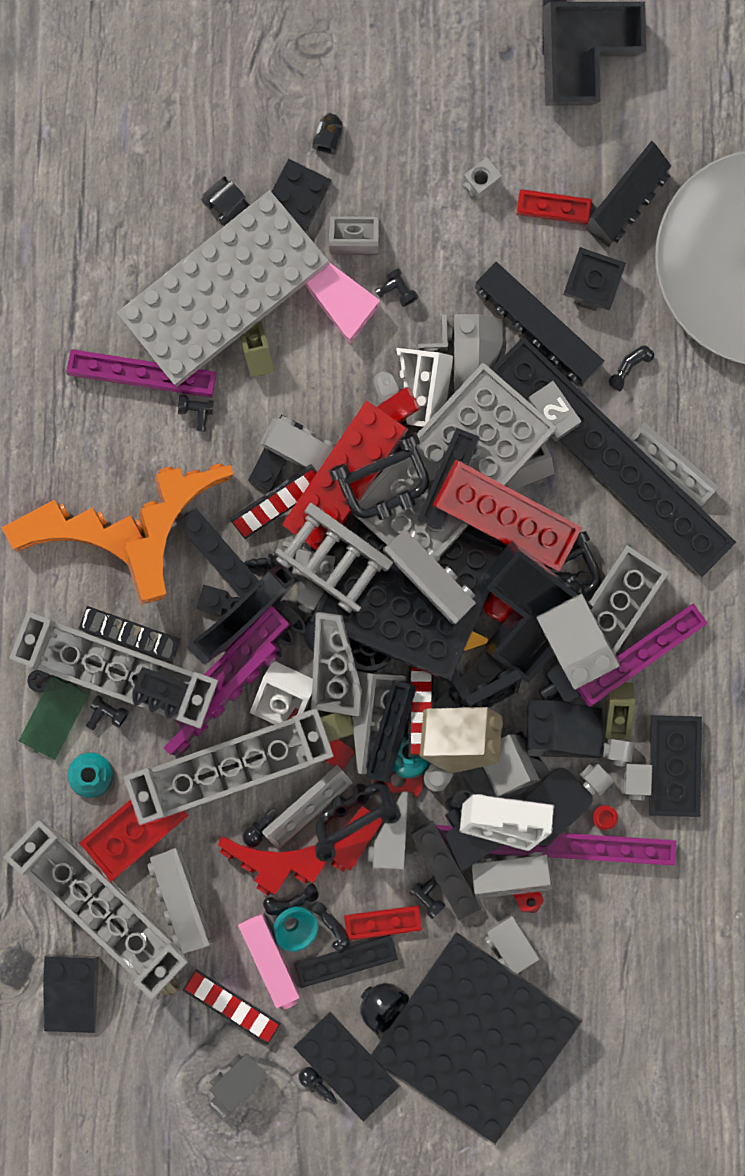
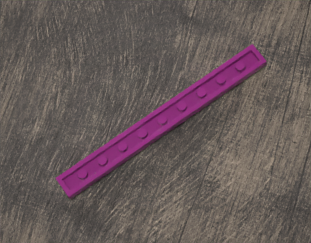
M436 825L448 849L451 851L444 833L452 829V826ZM562 833L547 847L536 845L530 851L502 844L489 854L528 856L530 853L541 852L549 858L675 866L676 840Z

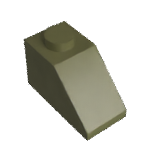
M262 321L257 322L240 336L251 377L264 376L274 372Z
M624 682L607 694L605 739L630 740L635 708L634 683Z
M333 713L320 718L329 743L354 734L352 715Z

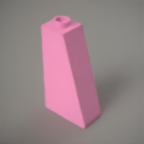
M331 263L305 284L312 296L350 344L380 306L378 298Z
M265 913L241 922L238 926L275 1007L282 1006L283 1010L296 1005V999L300 998V993L279 945L274 939L273 931Z

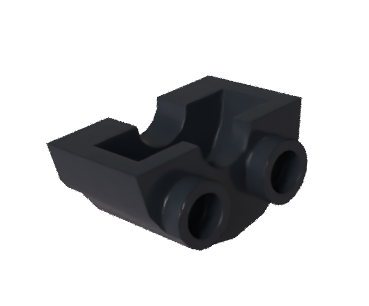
M225 176L202 195L203 198H201L202 203L209 210L214 208L219 213L217 219L223 226L250 206L245 200L246 196L231 180L228 181Z

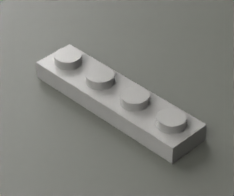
M645 422L630 437L633 443L701 507L719 488Z
M336 765L265 828L262 833L277 849H280L353 782Z

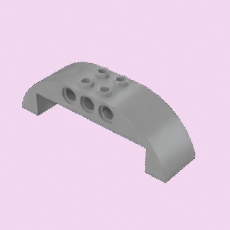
M28 611L9 657L10 660L133 705L132 692L141 668H148L189 684L180 710L171 718L200 729L218 683L216 679L185 670ZM88 661L95 663L98 667L88 664ZM149 696L138 706L150 710L148 706ZM165 702L155 713L166 716L164 711Z
M316 708L293 716L292 719L153 768L142 769L125 775L123 778L139 825L274 780L334 756Z
M38 820L3 857L21 875L27 874L135 978L133 983L151 1000L188 962L167 934L113 881H110L73 844L43 821Z

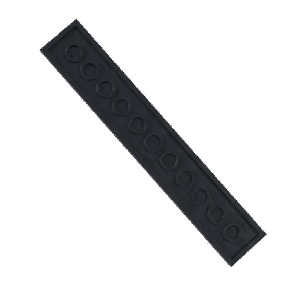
M524 336L491 368L492 371L526 400L554 381L582 421L577 428L563 436L559 441L700 578L736 543L726 531Z

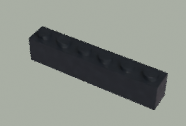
M497 261L476 281V294L485 302L489 300L495 306V312L502 318L507 317L513 323L512 327L519 334H526L531 339L529 342L538 351L543 350L549 356L548 360L556 368L561 367L567 372L566 377L573 384L579 383L583 386L603 365L604 360Z

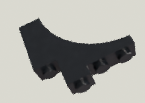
M279 563L268 571L224 616L193 640L187 648L205 666L223 651L229 650L272 606L275 607L298 581L297 578Z

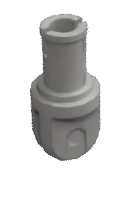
M379 372L372 379V389L378 404H382L400 391L394 376L389 372Z

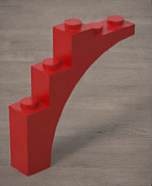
M362 806L348 824L370 811ZM381 818L334 844L336 856L331 864L342 872L346 868L351 871L382 823ZM225 836L217 844L222 848L220 850L221 854L231 860L235 856L242 861L240 866L252 874L255 870L259 872L254 882L258 884L256 888L267 896L270 893L277 894L291 870L296 872L294 877L307 884L308 881L313 883L326 862L317 859L315 845L301 850L285 852L260 851L240 845Z

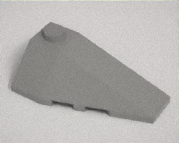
M356 670L362 689L361 715L352 716L359 774H367L393 680L408 683L409 675Z

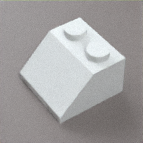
M274 661L262 679L250 713L272 724L286 721L295 708L299 710L297 715L304 713L312 699L313 679Z

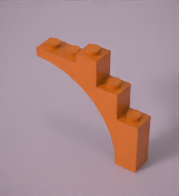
M216 464L209 467L208 471L200 472V470H193L187 472L185 477H183L180 468L173 469V467L160 469L159 473L156 474L154 481L161 503L158 504V501L148 502L143 505L144 508H141L139 512L146 538L142 536L132 537L128 539V543H125L123 548L140 605L164 599L166 596L163 578V553L166 538L172 524L181 511L198 495L215 485L231 480L233 476L231 465Z
M55 499L2 527L12 549L16 552L36 544L51 541H76L109 551L125 563H127L123 550L125 543H128V539L142 536V533H144L140 520L134 521L131 515L105 528L104 526L108 523L101 511L97 513L93 507L67 520L66 518L70 515L63 503L59 505Z

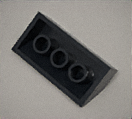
M653 141L647 145L590 217L586 230L608 247L613 242L618 243L626 233L623 229L628 223L632 225L641 214L638 210L643 204L648 206L656 196L654 190L658 185L663 187L671 177L668 173L672 165Z

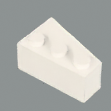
M396 348L397 355L400 356L402 368L400 370V378L403 379L404 388L408 387L411 389L420 407V410L406 418L407 424L424 427L447 402L453 356L437 352Z
M472 795L462 804L460 832L530 851L551 834L553 805Z

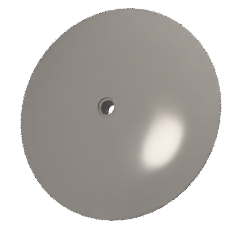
M745 151L730 154L709 163L682 185L670 201L663 215L658 230L655 250L658 283L663 298L679 325L688 335L709 351L741 364H745Z

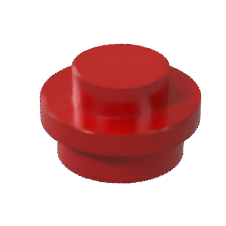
M602 805L594 811L593 822L597 828L610 830L617 824L618 814L613 807Z

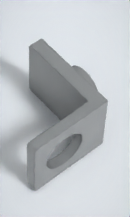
M442 314L441 317L442 343L418 344V350L447 352L448 341H452V326H447V314Z

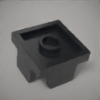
M579 247L563 295L573 298V303L594 311L598 307L610 311L626 263Z

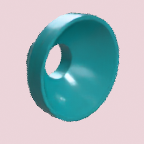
M404 733L393 772L403 778H415L422 775L428 769L430 762L423 758L408 760L403 757V748L409 746V733Z
M89 752L79 755L72 761L68 769L70 787L82 797L94 798L103 795L110 788L113 781V768L110 762L98 753ZM87 767L93 768L96 772L94 781L89 783L83 781L81 777L83 769Z
M292 907L285 910L278 916L273 925V936L280 948L289 952L300 951L309 946L315 939L318 931L316 917L303 907ZM296 918L294 927L290 929L284 928L285 922L288 919Z

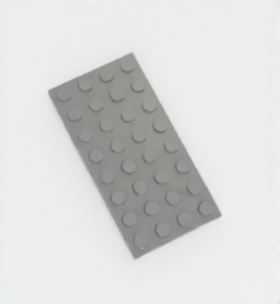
M269 190L120 309L117 314L175 387H178L329 266L330 262Z
M482 363L417 433L420 440L417 448L428 472L429 486L423 495L414 499L416 505L406 510H402L401 506H397L391 509L393 515L383 520H379L378 516L367 519L354 516L386 545L391 543L405 529L408 532L413 530L423 540L420 545L426 551L430 548L440 558L466 530L469 524L448 514L442 530L421 523L417 519L456 427L480 436L469 466L506 486L558 430L557 426L486 364ZM411 458L385 468L371 483L359 501L360 507L364 509L370 508L380 501L391 499L403 491L416 488L419 484V477Z

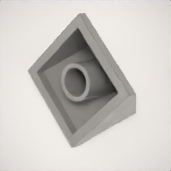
M330 216L329 253L378 255L379 217Z
M509 734L501 738L499 763L484 766V770L497 797L540 781L520 736Z

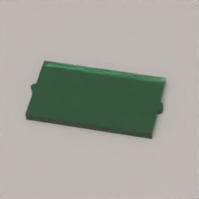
M52 676L19 742L33 748L35 753L40 752L55 760L89 694L74 687L71 682L68 684Z

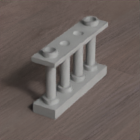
M310 502L303 512L307 515L305 518L307 520L285 552L277 548L274 553L278 556L276 561L287 569L292 566L340 601L338 605L348 613H351L352 610L358 612L361 607L355 603L357 598L377 571L380 572L381 569L387 571L393 561ZM321 525L328 530L326 533L327 537L304 567L294 560L293 557L314 527L318 528ZM341 539L348 544L346 548L348 551L325 582L315 575L314 571L334 543L339 542ZM362 554L369 560L367 562L368 567L349 594L345 596L334 587L355 557H359Z

